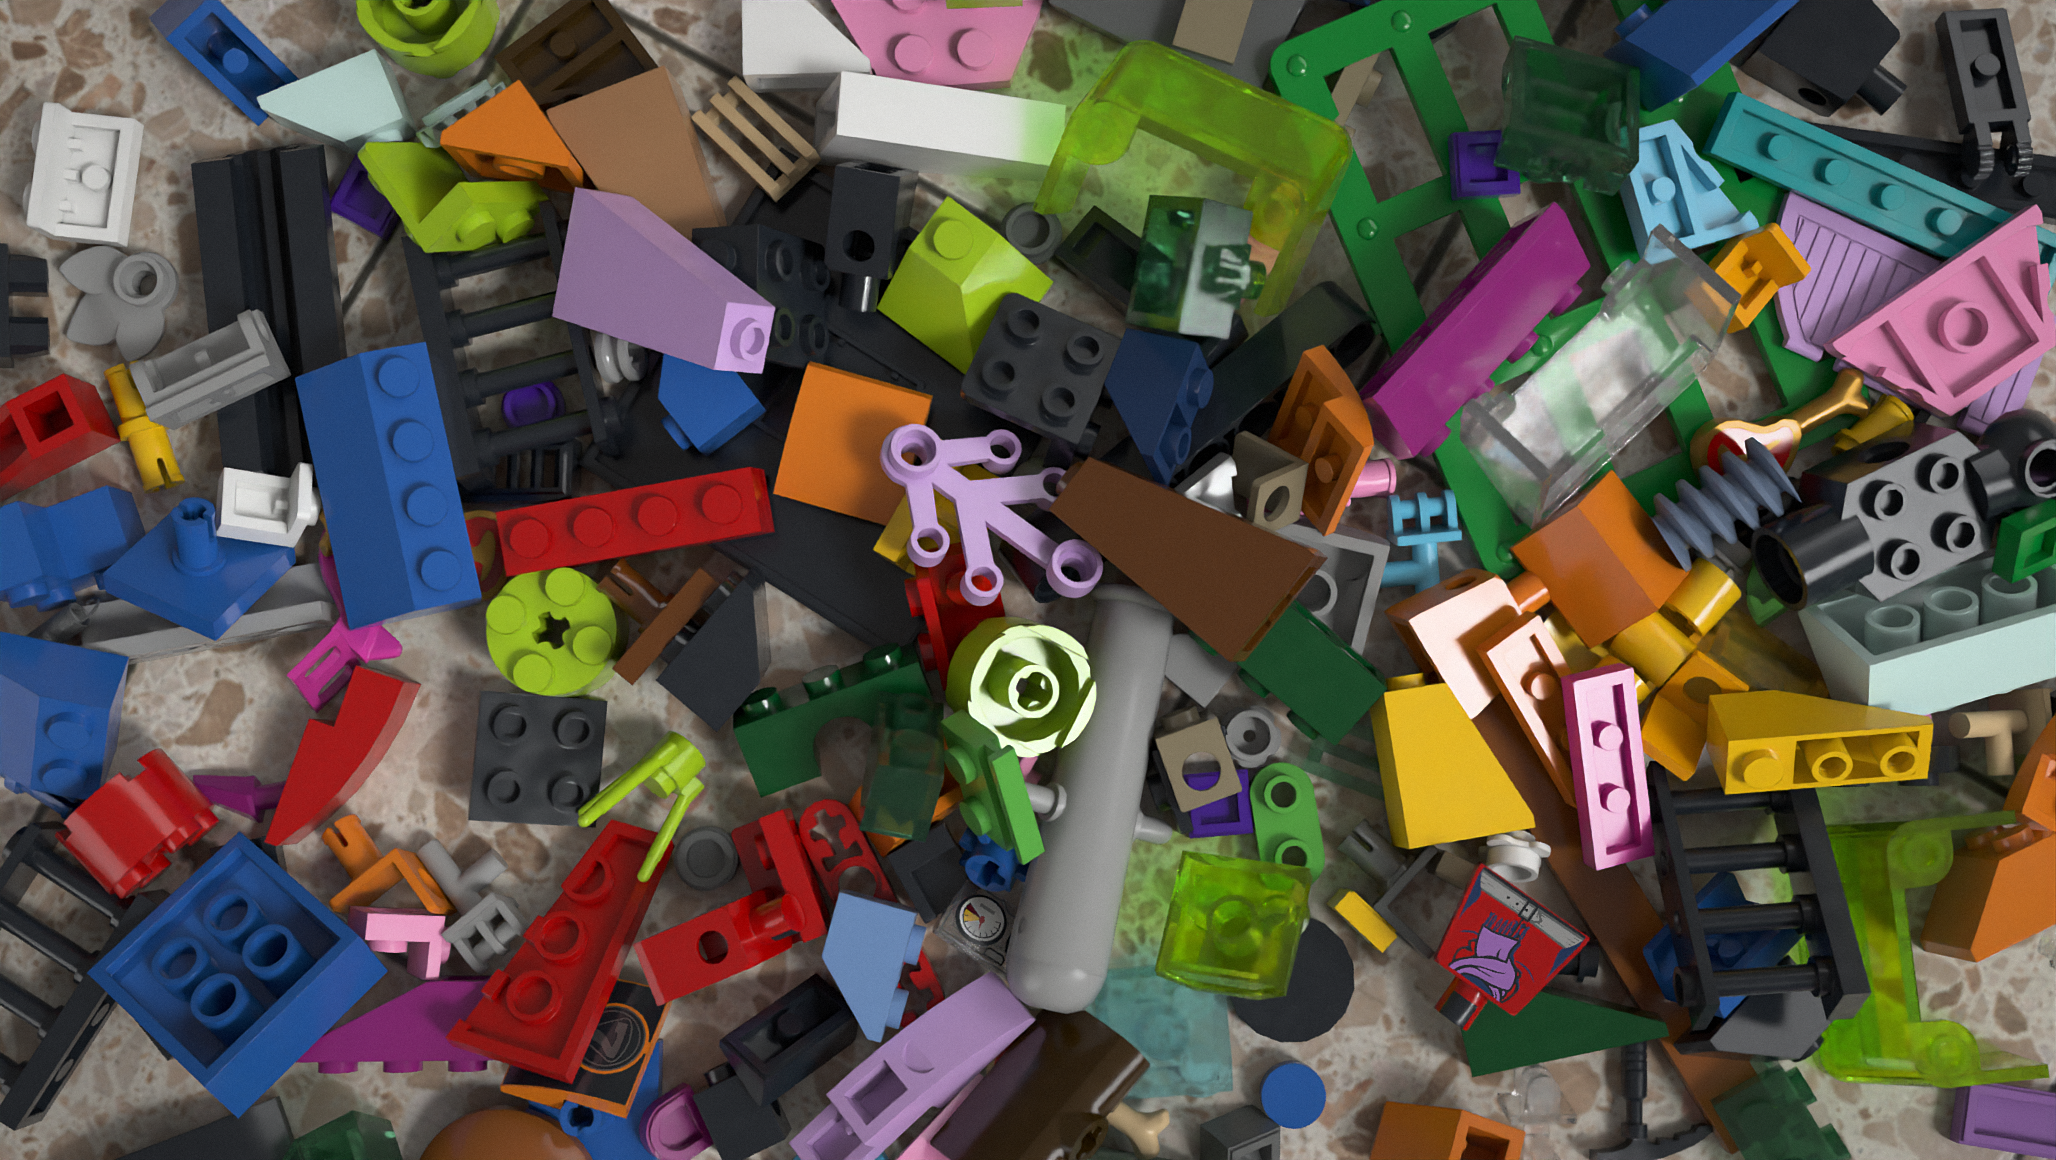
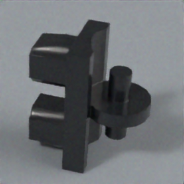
M0 243V368H14V358L50 355V325L48 317H13V296L49 297V268L47 259L11 254L8 243Z

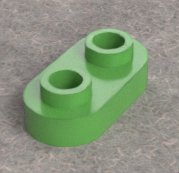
M1282 762L1271 763L1259 769L1249 784L1258 861L1262 873L1272 884L1285 890H1301L1312 885L1320 877L1325 864V853L1314 788L1309 776L1298 766ZM1280 782L1288 783L1294 792L1292 802L1285 807H1278L1271 799L1272 788ZM1298 846L1304 853V862L1297 870H1287L1282 864V854L1286 848Z

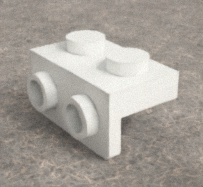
M44 102L41 119L35 123L32 131V148L36 155L33 179L26 185L23 194V209L27 217V226L52 240L127 248L144 125L133 118L71 112L59 103Z

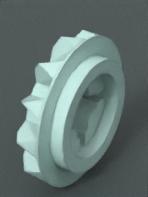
M487 79L475 84L423 116L421 119L426 126L417 131L416 135L425 147L438 148L441 146L440 139L444 129L504 90L506 86L503 81L490 86Z

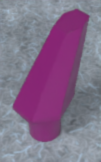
M193 775V783L214 805L257 823H263L266 810L277 808L286 781L262 785L255 775Z

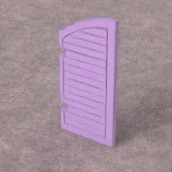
M1792 192L1786 193L1777 216L1776 224L1793 242L1796 249L1811 267V271L1804 280L1779 288L1773 295L1777 318L1784 336L1782 347L1818 362L1825 349L1824 343L1938 267L1942 262ZM2044 354L1964 407L1956 426L1975 436L1981 437L1988 425L2002 414L2023 408ZM1838 358L1833 365V370L1839 372L1842 368H1853ZM1864 374L1865 380L1863 384L1886 395H1893L1902 402L1917 409H1923L1936 418H1944L1935 415Z

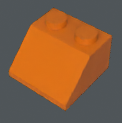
M1995 822L1966 834L1964 840L1967 845L1946 856L1919 940L1925 952L1977 963L2055 925L2056 831L2031 829L2029 824L2008 828L2003 827L2001 822Z

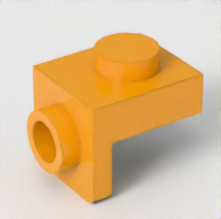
M1769 223L1730 238L1690 286L1726 332L1730 334L1747 328L1779 288L1804 280L1810 273L1811 267L1779 225Z

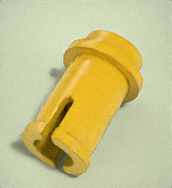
M1882 394L1870 408L1866 418H1860L1849 430L1840 429L1834 436L1835 444L1831 447V453L1834 457L1909 420L1914 421V415L1908 406L1897 397L1890 394L1888 396Z

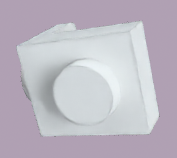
M299 462L290 478L224 467L218 479L217 536L294 548L307 525L315 526L320 513L319 488L312 487L313 464Z

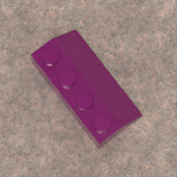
M1552 202L1515 222L1358 391L1367 412L1373 436L1398 460L1413 458L1418 453L1423 458L1431 455L1450 435L1452 430L1445 423L1458 409L1463 406L1467 411H1470L1493 389L1495 382L1489 376L1505 359L1510 364L1515 363L1535 344L1539 336L1533 331V328L1548 312L1553 317L1560 315L1582 292L1583 289L1576 282L1591 266L1564 210L1558 204Z

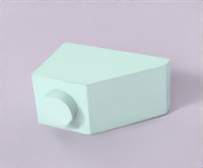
M375 49L257 97L261 109L281 126L352 155L358 154V151L367 142H404L417 136V127L393 68Z

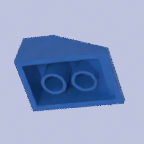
M0 631V772L29 790L83 800L88 799L103 786L117 750L129 657Z

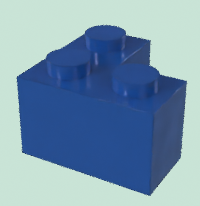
M106 485L46 508L22 501H15L0 507V601L8 602L10 608L36 606L38 612H47L76 602L75 592L97 585L99 590H105L103 573L146 535L132 492Z

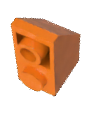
M1386 1101L1369 1160H1519L1526 1132L1463 1109Z

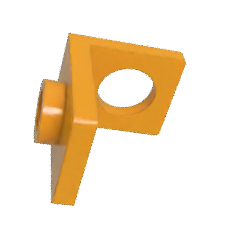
M1696 650L1667 679L1664 685L1651 696L1640 723L1643 752L1683 781H1687L1695 773L1707 740L1708 704L1698 703L1691 699L1686 693L1685 683L1694 677H1706L1718 684L1722 694L1749 691L1747 684L1699 650Z

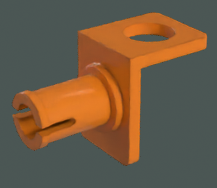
M356 814L345 816L334 822L340 831L336 834L332 828L328 827L322 834L321 840L325 845H328L351 878L349 885L329 900L328 904L334 912L349 914V906L368 907L403 878L407 880L429 912L450 917L457 912L452 902L416 855L417 853L394 848L384 856L364 829L361 820Z

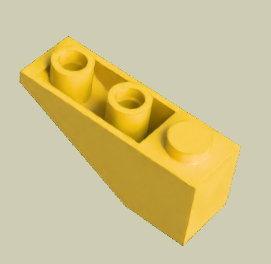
M1780 690L1709 695L1706 749L1725 795L1927 779L1934 724L1929 716Z

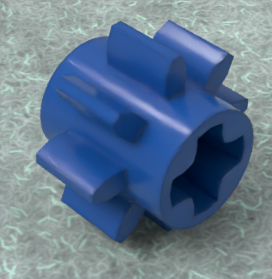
M967 826L958 843L962 848L966 849L959 864L965 866L966 874L974 884L992 892L1003 890L1011 892L1017 879L1025 882L1030 861L1025 865L1021 864L1017 859L1014 848L1007 852L986 834L977 836Z

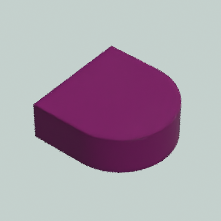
M682 1082L653 1101L641 1117L639 1125L641 1142L647 1152L659 1160H690L714 1144L694 1101L693 1095L695 1093L687 1083Z

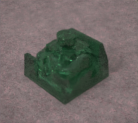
M1515 35L1502 67L1501 88L1505 103L1503 106L1501 140L1493 159V166L1521 172L1525 178L1539 184L1562 182L1570 185L1584 178L1583 189L1614 196L1639 162L1640 67Z
M1149 195L1125 323L1177 333L1228 339L1234 310H1239L1241 298L1249 300L1258 299L1266 283L1267 273L1265 264L1249 259L1252 245L1247 244L1253 212L1202 197Z

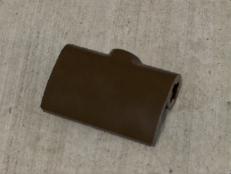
M1042 1009L1035 1017L1036 1020L1020 1034L934 1135L930 1145L949 1160L1090 1159L1099 1149L1107 1135L1109 1122L1106 1117L1109 1113L1115 1111L1148 1071L1150 1063L1129 1041L1087 1011L1083 1010L1064 1014Z

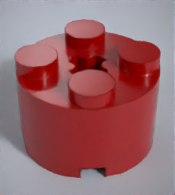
M161 748L154 749L137 759L145 770L135 778L131 775L124 776L119 772L101 786L64 821L63 824L67 829L58 831L55 834V837L110 895L116 893L121 899L128 896L138 887L141 890L145 889L167 871L172 865V862L165 856L168 852L173 854L185 844L189 846L194 845L220 822V819L212 812L215 805Z

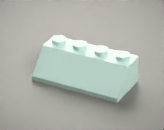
M1992 548L1882 602L1844 590L1798 611V615L1832 700L1927 715L1937 711H1947L1955 706L1995 694H2005L2013 689L2056 677V564L2010 584L1992 572L1996 548Z

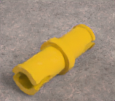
M131 361V362L129 363V365H131V364H133V363H135V362H138V361ZM124 363L105 370L103 374L105 379L108 380L122 421L117 430L121 441H128L143 482L142 488L144 493L159 492L160 486H164V489L167 490L183 484L185 479L180 472L166 431L170 428L149 420L145 411L146 406L133 380L130 368L125 370Z

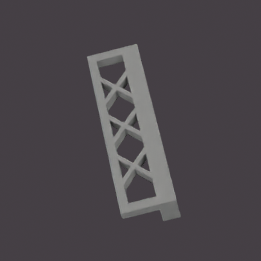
M319 562L291 567L217 641L119 599L99 604L96 611L89 617V626L81 631L83 645L77 647L129 657L128 665L332 627L338 619L339 612L323 581ZM96 604L82 607L89 614Z

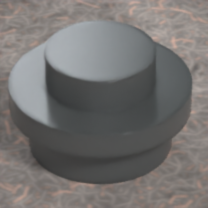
M1027 202L1013 207L1004 216L1000 226V235L1037 266L1046 263L1054 257V252L1061 245L1062 226L1059 218L1050 208L1040 203Z

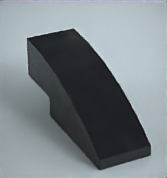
M1095 205L1054 252L1056 257L1141 331L1197 342L1209 370L1236 350L1249 337V333L1240 315L1196 285L1188 271Z

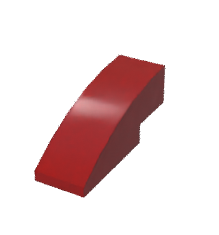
M355 666L336 721L309 718L264 842L274 846L299 843L333 816L359 790L384 758L405 723L421 686L420 683L376 668Z

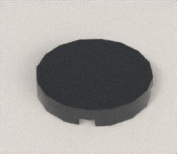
M1301 913L1274 914L1251 923L1234 941L1225 965L1227 992L1237 1015L1257 1034L1280 1043L1307 1042L1329 1032L1346 1013L1355 989L1354 964L1343 940L1325 923Z

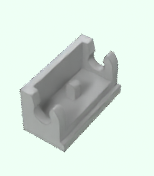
M249 309L238 314V321L155 360L149 359L145 362L140 360L129 365L133 380L146 406L145 411L149 420L176 430L291 376L263 312L258 309L251 312Z

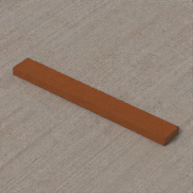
M1500 692L1471 720L1533 813L1535 828L1525 829L1526 832L1532 834L1535 837V841L1545 843L1551 847L1550 856L1543 857L1545 863L1592 938L1598 939L1601 953L1634 1006L1638 1009L1658 1013L1666 1022L1669 1036L1657 1038L1656 1041L1705 1120L1712 1126L1713 1132L1723 1149L1733 1155L1784 1123L1786 1119L1749 1061L1680 1055L1673 1046L1674 1042L1691 1025L1688 1008L1680 1007L1678 1003L1665 999L1643 955L1645 945L1664 927V924L1626 863L1597 871L1584 864L1577 808L1564 801Z

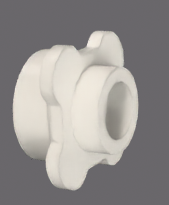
M1521 830L1489 835L1487 837V846H1481L1478 850V856L1487 860L1486 866L1510 882H1530L1537 879L1539 867H1541V858L1549 857L1551 853L1549 845L1535 841V837L1532 834Z

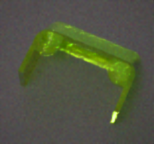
M1136 40L1127 44L1118 52L1071 114L1032 210L1042 215L1071 212L1090 164L1108 165L1118 161L1128 151L1139 128L1254 180L1243 205L1245 227L1255 240L1279 251V254L1253 313L1266 318L1284 311L1351 162L1353 145L1349 133L1340 123L1162 43L1151 40Z
M1967 808L1825 823L1872 993L1854 1018L1834 1020L1821 1034L1824 1038L1823 1044L1812 1054V1058L1816 1066L1824 1074L1845 1083L1937 1088L2050 1078L2048 1064L2006 1051L1979 1053L1974 1036L1963 1025L1946 1019L1921 1020L1905 889L1930 886L1939 882L1947 875L1953 862L1951 830L2016 824L2015 810ZM1790 882L1791 896H1793L1794 894ZM1803 936L1797 942L1800 964H1807L1810 955L1805 936Z

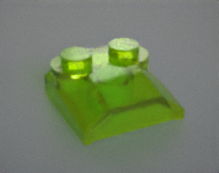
M1182 850L1154 971L1156 975L1191 990L1252 1000L1286 996L1300 936L1307 928L1310 920L1308 899L1313 879L1310 868Z

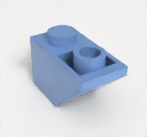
M844 888L839 892L821 957L866 1038L880 1043L885 1035L886 1027L899 1030L909 991L897 987L904 962L917 965L927 927L915 924L918 911L914 907Z

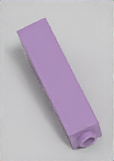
M575 187L552 316L713 370L762 374L775 307L635 198L623 194Z

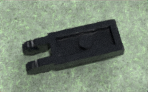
M2004 8L1945 11L1935 21V28L1958 133L1963 135L1961 155L1963 163H1965L1967 175H1969V179L1973 178V180L1990 177L1991 172H1993V166H1995L1991 133L2002 132L1999 151L2001 160L2004 162L2005 173L2007 172L2008 176L2011 177L2026 176L2032 170V164L2034 163L2033 148L2031 147L2032 140L2028 127L2031 115L2007 10Z

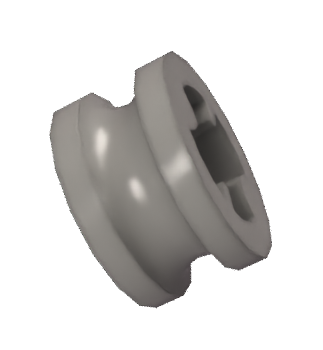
M597 332L594 349L595 360L601 377L608 383H618L624 376L630 381L642 380L648 369V348Z

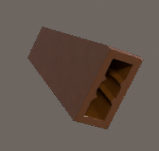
M1088 457L1084 464L1081 461L1075 463L1065 472L1055 489L1059 496L1049 508L1053 514L1229 662L1246 661L1328 559L1326 555L1314 547L1108 461Z

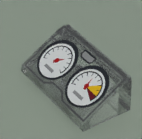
M966 876L932 928L933 933L1008 982L1006 953L1018 907L997 893L980 888Z

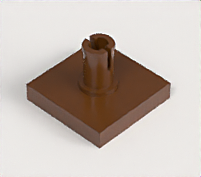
M621 558L610 572L631 588L634 592L633 595L628 593L608 575L595 588L599 593L602 592L640 625L637 632L641 635L612 668L631 685L641 677L722 583L705 566L699 567L676 595L670 592L666 596L631 567L625 558Z

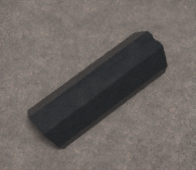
M291 144L244 150L201 159L191 163L208 332L211 334L238 321L237 315L249 309L252 312L258 309L263 312L291 373V376L217 410L223 469L226 467L290 478L299 462L313 464L295 377L347 358L324 144ZM313 464L312 487L319 488Z

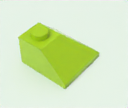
M947 196L908 248L877 309L966 375L1003 298L1007 294L1018 293L1040 303L1054 282L1000 234Z

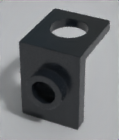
M1225 725L1220 726L1223 736L1228 735ZM1159 750L1150 751L1149 755L1156 774L1146 777V781L1158 813L1170 810L1178 833L1184 834L1193 831L1194 828L1188 812H1181Z

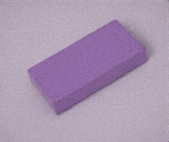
M1958 1076L1949 1140L1958 1144L2056 1160V1092Z

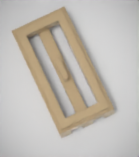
M735 75L727 83L731 90L724 97L717 92L709 100L713 107L706 114L699 109L691 119L722 152L771 199L777 202L821 158L804 138ZM742 103L800 156L794 164L736 110ZM725 119L783 173L776 181L718 127Z

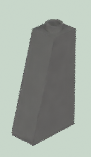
M1049 0V3L1055 11L1219 94L1222 93L1253 109L1258 100L1260 90H1263L1269 79L1268 61L1270 56L1280 44L1289 40L1309 0H1253V6L1234 66L1172 47L1186 0Z

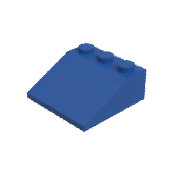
M239 831L95 964L87 974L196 1080L239 1118L388 970L358 934Z

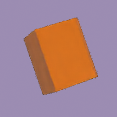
M517 80L442 131L440 145L471 177L493 181H536L543 190L574 195L575 187L595 189L586 172L520 80Z
M1612 469L1601 475L1509 548L1522 567L1535 573L1544 583L1550 594L1551 604L1587 649L1594 648L1658 611L1691 571H1684L1651 518Z

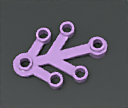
M909 424L898 427L885 438L880 450V462L885 474L893 482L905 487L913 528L907 542V553L915 564L922 567L936 566L943 560L950 545L947 531L941 525H938L933 489H935L954 503L967 569L961 579L960 590L963 597L969 603L977 606H985L992 603L998 596L1004 583L1003 574L993 561L987 528L1046 570L1048 583L1060 595L1078 598L1088 594L1093 589L1103 572L1102 557L1093 546L1086 541L1078 539L1065 541L1059 545L1004 506L1035 502L1041 509L1050 511L1049 508L1057 497L1049 495L1044 490L1043 483L1052 482L1058 484L1061 477L1065 474V470L1058 467H1049L1038 475L970 481L952 467L982 463L992 473H1007L1014 468L1022 452L1021 442L1018 437L1008 430L998 429L990 432L987 437L940 440L932 429L924 425ZM990 446H1004L1009 451L1010 458L1002 459L995 456ZM906 452L915 453L922 460V465L914 466L908 464L902 459L901 454ZM920 537L932 538L938 544L939 550L936 552H926L919 546L917 539ZM1070 566L1076 569L1080 574L1081 581L1074 582L1067 579L1062 574L1061 567ZM976 575L986 577L992 584V590H978L973 585L971 577Z

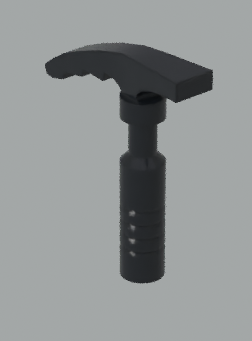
M1647 1041L1621 1046V1096L1626 1100V1122H1621V1136L1626 1137V1140L1617 1146L1609 1148L1589 1149V1160H1657L1692 1147L1713 1132L1711 1125L1697 1123L1691 1125L1690 1130L1674 1133L1673 1138L1656 1137L1655 1143L1646 1140L1648 1138V1124L1643 1123V1100L1648 1096Z

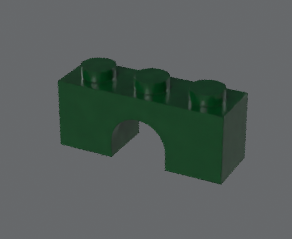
M914 642L901 647L898 643H886L866 652L863 655V661L841 669L837 665L822 666L807 673L802 678V683L780 691L776 687L762 688L752 692L733 713V731L761 798L822 776L820 752L815 742V737L823 725L835 718L854 717L867 723L875 732L883 753L943 732L940 724L942 720L939 708Z

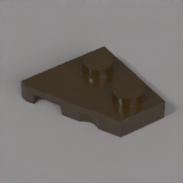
M570 0L494 56V59L513 83L517 80L522 82L543 112L659 67L608 0Z

